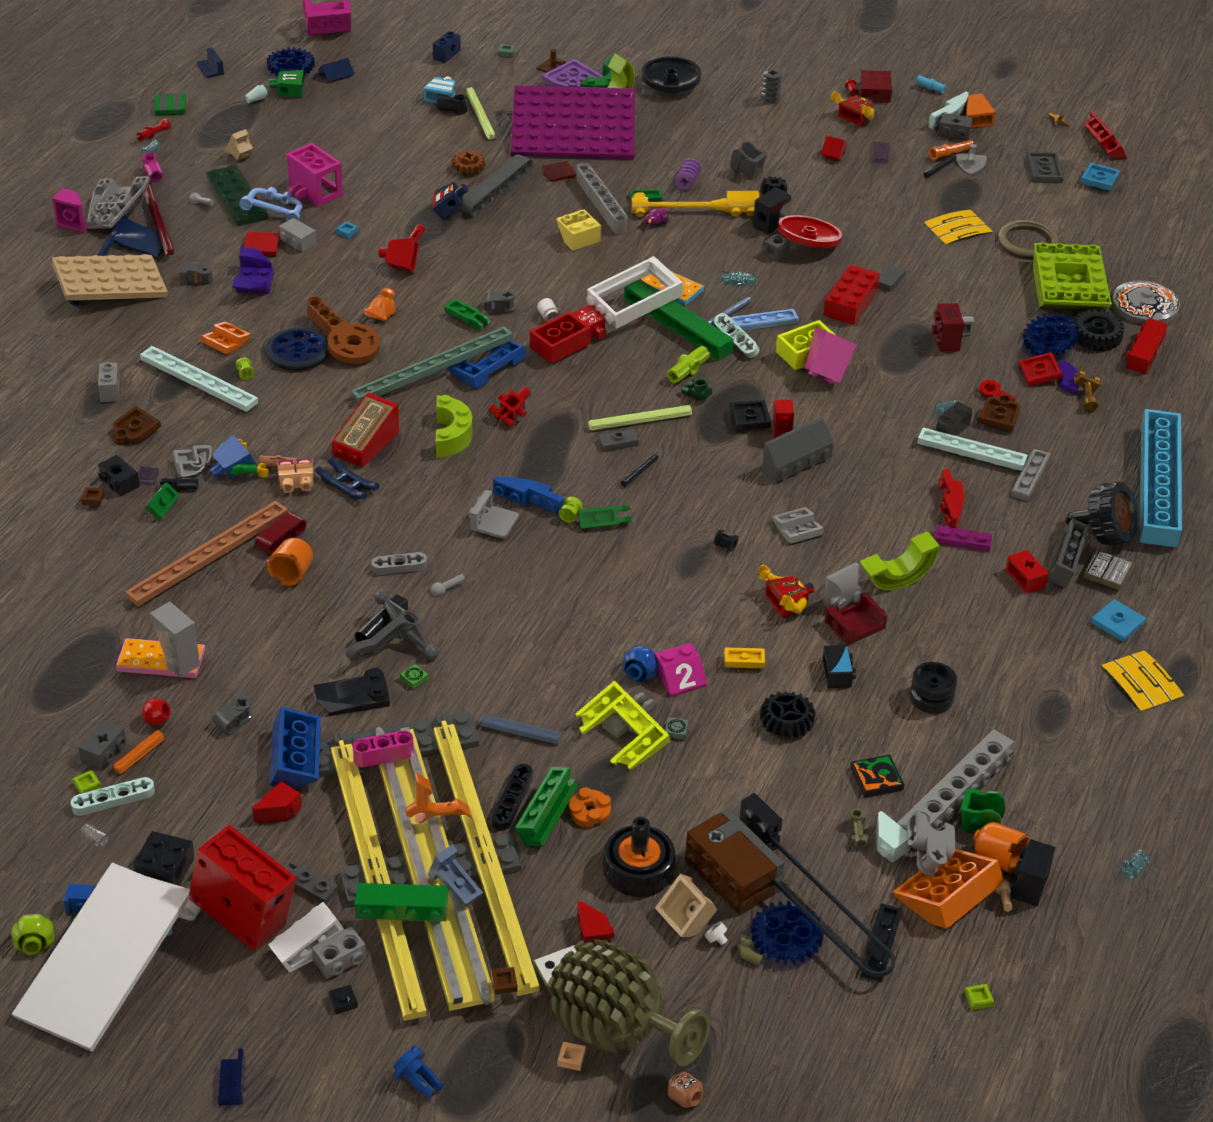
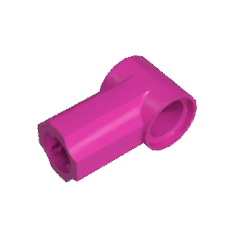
M151 152L143 154L144 172L147 173L150 180L159 182L163 178V173L157 162L156 154Z

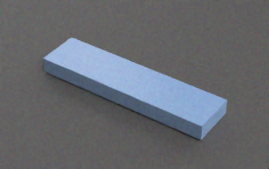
M794 309L730 317L743 331L798 324L799 322Z

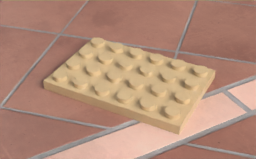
M152 255L52 257V265L66 301L166 298L168 295Z

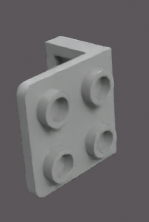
M485 490L477 498L474 508H471L469 511L470 530L505 539L519 519V514L492 506V491Z

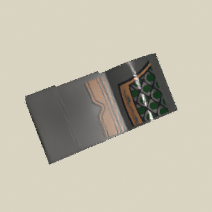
M182 263L179 272L180 285H187L188 282L200 283L202 285L212 283V268L210 266Z

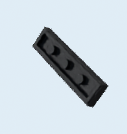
M881 903L872 933L891 951L902 909ZM870 939L863 965L875 972L884 971L887 968L889 956ZM861 970L860 976L883 982L884 976L873 977Z

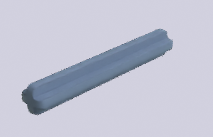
M484 715L481 721V725L486 728L556 745L559 744L561 739V733L494 716Z

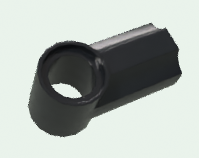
M458 94L454 97L438 96L437 109L454 111L456 114H465L468 111L467 97L463 94Z

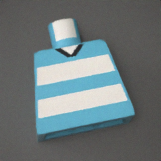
M448 76L445 78L435 77L424 87V101L437 103L438 96L454 97L456 92L455 81Z

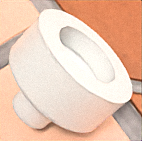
M720 921L713 925L704 936L710 943L717 940L720 945H723L728 940L724 936L727 927Z

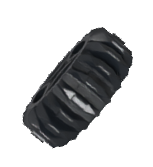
M786 690L784 693L777 691L776 695L770 694L769 698H765L760 709V719L762 726L767 729V732H772L773 736L780 735L781 739L788 737L789 740L794 736L798 739L800 735L805 736L807 732H810L815 723V709L813 708V703L809 702L808 697H802V693L796 695L794 691L792 693H787Z

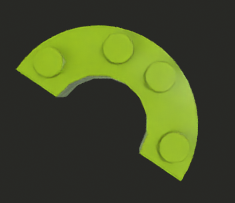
M615 53L608 65L612 72V79L607 88L633 89L635 83L634 68L630 62Z
M437 395V423L448 426L436 430V458H443L463 451L470 444L473 437L472 413L466 404L449 395Z
M927 531L911 538L908 549L898 558L883 561L875 554L861 560L860 565L876 587L882 590H897L915 583L931 569L937 559L939 545Z

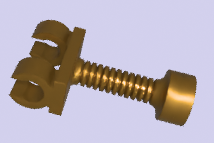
M1078 369L1079 374L1074 373V383L1085 388L1086 399L1083 401L1084 409L1089 412L1095 411L1098 408V400L1093 397L1092 391L1095 392L1101 386L1100 377L1093 375L1094 379L1085 377V371Z

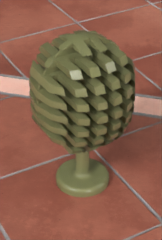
M594 940L597 945L596 947L593 943L588 942L585 944L584 941H580L574 946L576 953L574 954L573 951H569L561 959L559 965H556L546 988L552 997L551 1007L563 1029L572 1036L579 1038L587 1044H591L597 1049H603L604 1052H617L614 1045H617L620 1049L627 1048L628 1051H632L638 1046L635 1038L637 1037L639 1041L643 1040L655 1028L671 1036L669 1054L672 1061L680 1066H687L692 1063L703 1050L710 1031L708 1014L698 1009L691 1010L678 1023L660 1015L665 1003L660 995L661 988L648 961L642 959L638 954L631 953L628 949L619 947L615 943H609L606 940Z

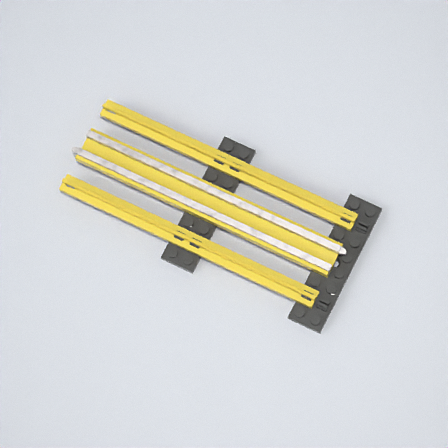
M470 712L447 716L441 713V717L439 714H436V718L384 728L377 727L374 730L343 735L340 732L339 736L335 733L332 738L321 739L319 777L337 774L361 864L339 868L348 906H355L357 883L446 886L440 878L432 881L428 876L435 856L451 846L448 844L440 816H432L423 823H417L415 821L416 815L409 818L405 814L406 808L416 801L415 773L417 772L428 779L422 756L440 754L454 799L457 798L466 803L471 812V817L460 815L468 842L454 844L458 850L455 859L472 880L478 879L481 881L507 967H514L518 985L516 995L520 996L538 992L539 983L503 876L521 871V864L510 833L490 836L462 749L479 746V739ZM398 731H409L413 735V756L403 760L377 764L404 855L384 859L359 769L366 767H359L354 764L352 745L356 740ZM432 793L429 795V801L436 803ZM448 889L447 921L423 922L449 1011L480 1004L488 1005L494 1001V990L468 906L464 908ZM376 919L403 1020L407 1021L427 1016L401 920Z

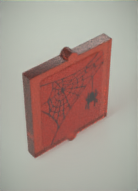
M567 161L542 166L544 176H547L550 182L576 177L573 167Z

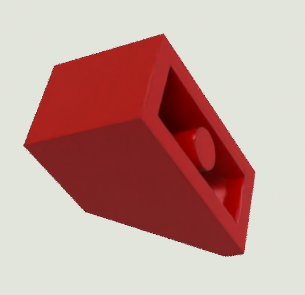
M280 782L252 807L254 822L267 823L289 820L302 808L301 793Z
M578 901L577 919L582 941L585 944L588 942L593 943L595 947L597 945L594 940H606L611 943V939L614 938V927L609 925L608 917L586 903Z

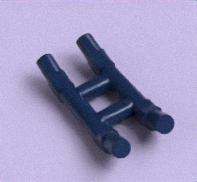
M333 457L328 460V463L339 474L338 476L333 478L321 466L315 469V472L325 483L334 486L352 499H366L367 494L365 492L355 490L359 486L366 490H378L380 487L378 483L363 479L349 471ZM346 478L354 481L348 486L341 483Z

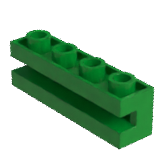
M569 767L550 768L515 828L525 846H544L576 791L578 784L576 780L569 779L572 775Z

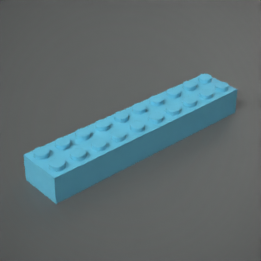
M1145 409L1141 424L1140 543L1178 548L1182 533L1181 414Z

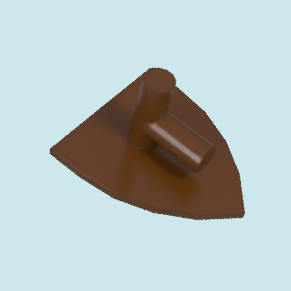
M551 49L550 58L536 67V69L549 72L567 62L556 57V49Z

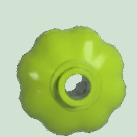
M40 914L22 916L13 925L11 930L13 944L16 949L27 955L43 953L55 940L53 923Z

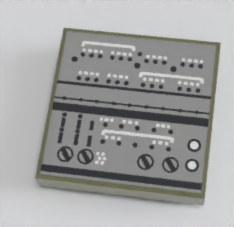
M1097 550L1084 572L1083 578L1106 585L1112 589L1120 590L1133 566V562Z

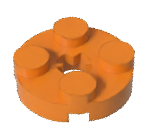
M587 787L581 788L569 801L571 819L576 824L588 828L593 827V824L600 823L602 825L606 823L611 816L610 797L597 790H591ZM589 806H590V807H594L595 809H592V808H591V810L589 811V810H586V807H589Z

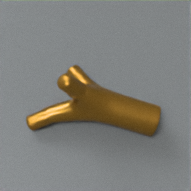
M1049 113V117L1055 120L1056 127L1058 122L1066 126L1070 125L1062 119L1064 114Z

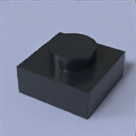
M351 985L328 991L335 1014L358 1008V1002Z

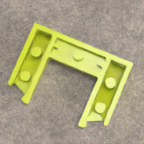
M615 681L576 713L577 718L582 717L584 726L580 727L583 735L615 712L638 735L610 760V763L613 765L617 763L627 765L628 770H632L645 762L670 742L669 734Z

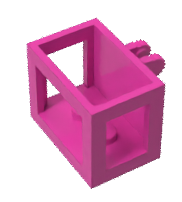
M303 0V12L308 35L351 31L349 0L311 4V0Z
M313 143L286 154L289 192L299 200L306 198L316 206H320L343 195L341 162ZM335 171V184L324 176ZM321 183L334 192L322 197Z

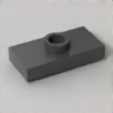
M633 429L599 435L598 439L604 451L638 445V438Z

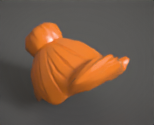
M383 288L381 294L376 296L371 301L369 307L364 309V314L374 319L386 321L396 312L393 300L395 291L390 288Z

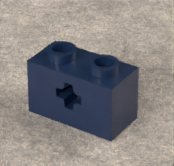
M447 31L432 44L433 59L446 63L461 51L460 35Z

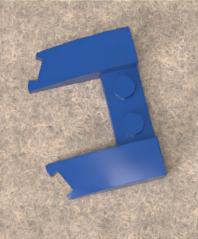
M511 340L506 344L489 350L492 354L476 364L463 360L461 363L454 364L446 369L466 385L478 389L489 382L488 375L500 367L505 366L507 363L515 365L525 359V348L523 345Z

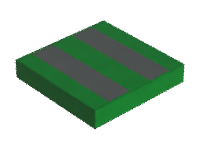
M155 94V115L186 114V94Z

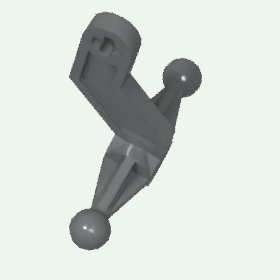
M378 589L374 594V599L378 604L385 606L392 621L371 639L353 644L345 653L351 662L374 656L397 636L407 638L423 649V655L427 660L437 658L439 651L436 646L428 644L420 629L418 616L411 611L404 610L391 601L388 591Z

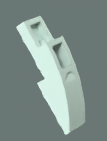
M966 91L946 101L944 108L931 113L929 128L935 129L940 126L942 113L962 116L967 107L969 93Z

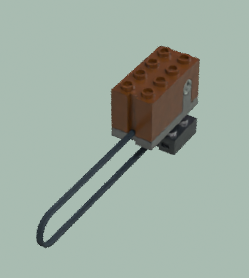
M753 793L741 800L740 818L727 808L687 831L685 852L687 865L693 868L700 878L706 881L713 888L714 892L720 895L727 902L728 906L739 915L744 914L772 897L773 894L775 895L781 891L864 973L873 977H883L894 969L895 958L893 953L780 845L781 836L779 832L782 828L783 819L757 794ZM779 849L890 957L891 966L887 970L875 972L866 968L782 886V879L779 876L783 874L784 862L773 852L774 850Z

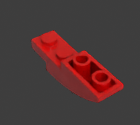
M943 469L941 477L938 479L939 488L943 490V502L940 503V510L945 515V524L949 527L957 528L961 520L964 503L963 485L961 481L953 480L950 469Z

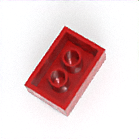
M569 311L529 331V348L551 364L591 344V327Z

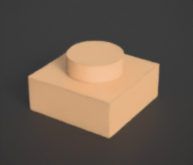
M563 1042L557 1066L581 1071L586 1046Z

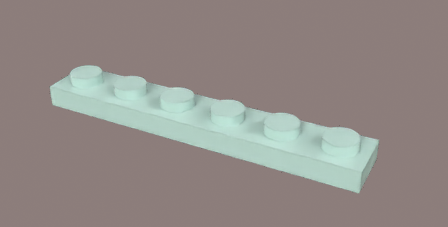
M922 428L917 444L1020 471L1023 470L1028 456L1023 453L927 428Z

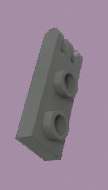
M292 861L286 867L289 872L297 877L294 888L320 903L324 902L326 905L339 891L337 884L295 861Z

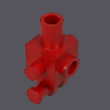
M523 387L517 394L512 390L506 396L502 393L498 397L500 409L492 404L488 411L494 414V418H500L502 424L505 423L509 428H512L518 416L522 418L526 416L525 400L531 395V392L526 387Z

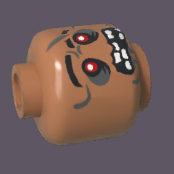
M680 1072L670 1078L668 1082V1095L670 1099L680 1106L690 1108L698 1105L702 1100L703 1085L701 1081L691 1074Z

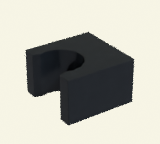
M775 187L757 198L754 206L753 227L767 235L777 230L779 220L786 216L780 213L781 208L791 200V195Z

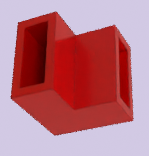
M826 136L821 155L841 161L842 154L846 152V141Z

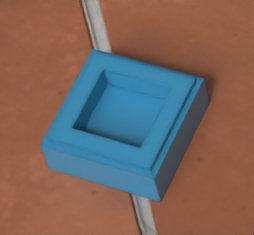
M344 222L336 228V234L347 239L359 232V228L349 222Z

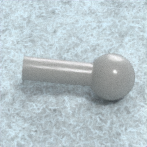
M192 193L189 196V202L192 204L214 205L213 199L203 198L198 193Z
M460 574L444 583H434L430 588V592L433 596L439 597L444 595L446 590L466 580L463 574Z

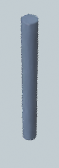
M746 297L721 313L729 316L749 304L751 299ZM713 317L712 319L708 320L707 322L710 323L711 325H715V324H714V319H715V317Z

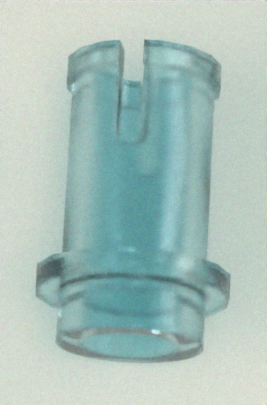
M157 139L151 140L150 144L141 149L142 154L159 151L161 143Z
M955 399L946 402L938 401L934 406L935 412L942 415L953 405V411H957L958 402Z

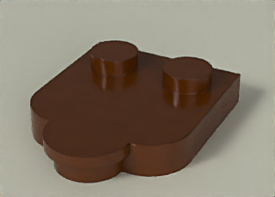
M1003 394L999 397H989L984 403L978 423L1013 431L1020 413V405L1012 401L1009 395Z
M135 406L113 423V441L118 445L128 442L131 444L139 443L160 428L161 422L143 409Z

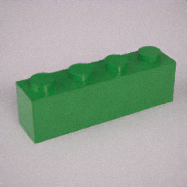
M357 883L355 897L356 919L447 921L448 886Z

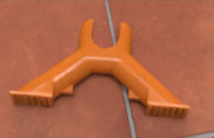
M417 772L415 773L416 801L406 808L405 814L407 817L411 818L416 815L415 821L417 823H423L432 816L467 815L471 817L469 806L457 798L452 802L443 803L429 801V795L433 793L430 780Z

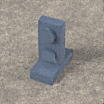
M452 844L435 856L428 876L432 881L440 878L465 908L481 897L483 892L455 859L458 850Z

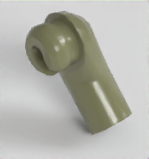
M742 936L737 944L741 958L760 966L764 956L752 950V939L750 937Z

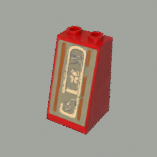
M368 392L332 440L333 456L363 468L400 432L398 404Z

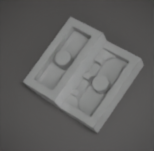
M806 507L772 516L776 527L790 544L824 534V528L815 521L814 513Z

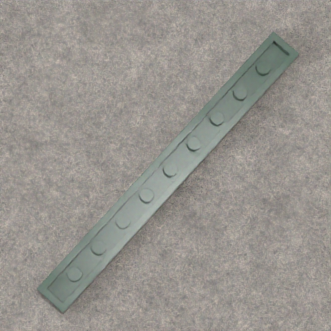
M505 326L353 389L351 390L352 397L360 403L368 392L376 396H383L392 390H397L404 385L414 383L418 379L430 376L454 364L461 363L463 360L475 357L499 345L506 344L514 339L513 333Z

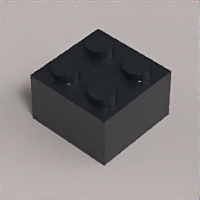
M151 831L133 863L134 871L150 878L180 886L195 859L193 842Z
M1030 839L1027 847L1023 846L1019 858L1022 861L1017 862L1014 875H1017V877L1014 876L1011 884V889H1014L1012 899L1038 907L1049 877L1056 847Z

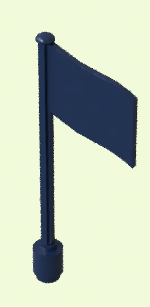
M125 215L116 223L97 256H106L115 242L125 248L152 255L157 260L163 250V246L156 229L135 223ZM69 300V303L76 307L85 302V300Z

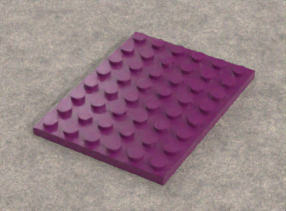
M514 85L511 156L518 154L536 157L634 159L635 89Z

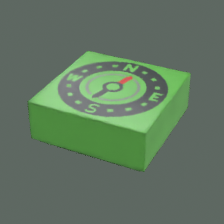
M414 664L400 673V679L415 689L429 679V674Z

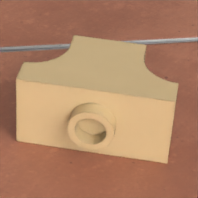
M246 129L232 134L226 148L229 155L232 154L236 161L249 157L253 150Z

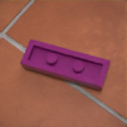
M936 525L934 539L938 544L990 552L992 534Z

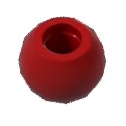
M152 698L145 702L142 707L143 720L153 727L163 725L171 715L169 704L160 698Z

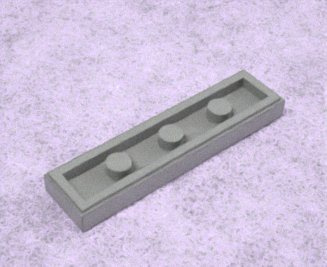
M1033 449L1011 491L1012 497L1026 501L1029 500L1050 459V453Z

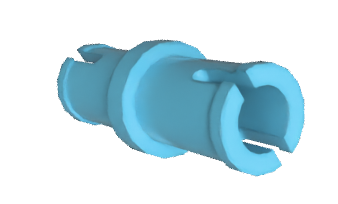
M921 75L916 79L917 85L924 86L927 90H934L941 94H944L947 87L945 84L936 82L935 79H928Z

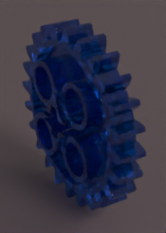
M288 47L287 50L282 48V51L276 50V52H272V55H268L269 58L266 61L268 71H271V74L275 73V76L279 75L281 71L303 70L305 76V73H310V70L313 71L315 67L313 54L306 52V49L301 51V48L296 50L295 47L293 49Z
M1050 312L1049 316L1043 314L1042 318L1036 316L1037 320L1031 319V324H1026L1027 328L1023 329V341L1026 349H1030L1031 353L1036 351L1037 356L1040 353L1046 354L1050 352L1052 354L1055 353L1057 356H1059V352L1065 354V349L1071 350V345H1076L1075 341H1078L1079 336L1078 324L1075 323V320H1071V316L1066 318L1065 314L1059 316V312L1055 315Z
M779 901L778 906L770 903L769 909L762 907V913H756V918H753L751 925V939L755 941L754 947L760 948L759 954L761 955L767 953V960L774 957L775 963H778L780 959L783 960L784 965H787L788 960H791L796 965L798 959L805 963L806 957L812 959L813 953L818 954L819 947H822L824 933L796 906H791L790 901L787 902V905H783ZM814 911L809 912L813 916L815 915Z

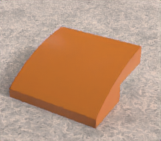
M225 321L214 325L213 332L201 335L200 342L224 354H229L242 346L251 337V334Z

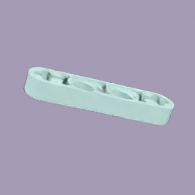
M718 314L714 319L716 327L734 339L733 344L748 358L757 356L760 350L756 342L727 314ZM736 328L733 333L728 334L730 329ZM745 337L743 342L738 343L739 338Z
M144 777L78 794L71 799L72 812L75 815L82 816L147 799L155 792L154 782L152 779ZM122 791L129 792V794L126 796L118 795ZM100 797H107V798H108V799H107L106 801H104V802H98V801H97V799L100 798Z

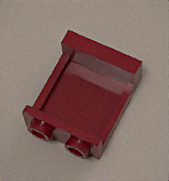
M861 70V97L864 99L871 98L873 102L891 103V71Z
M863 592L860 595L859 602L841 610H837L833 605L827 607L825 623L847 645H851L886 629L887 613L875 603L873 598Z

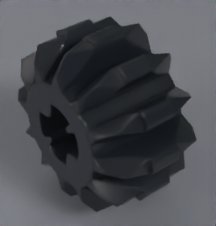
M776 176L764 178L761 184L762 195L775 187L787 192L786 180Z

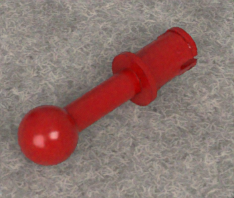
M162 119L153 128L150 126L145 127L144 130L136 133V136H139L137 140L142 142L148 138H153L155 133L161 130L170 129V122Z

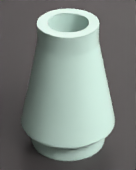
M257 85L244 98L249 104L265 99L268 96V92L263 85Z

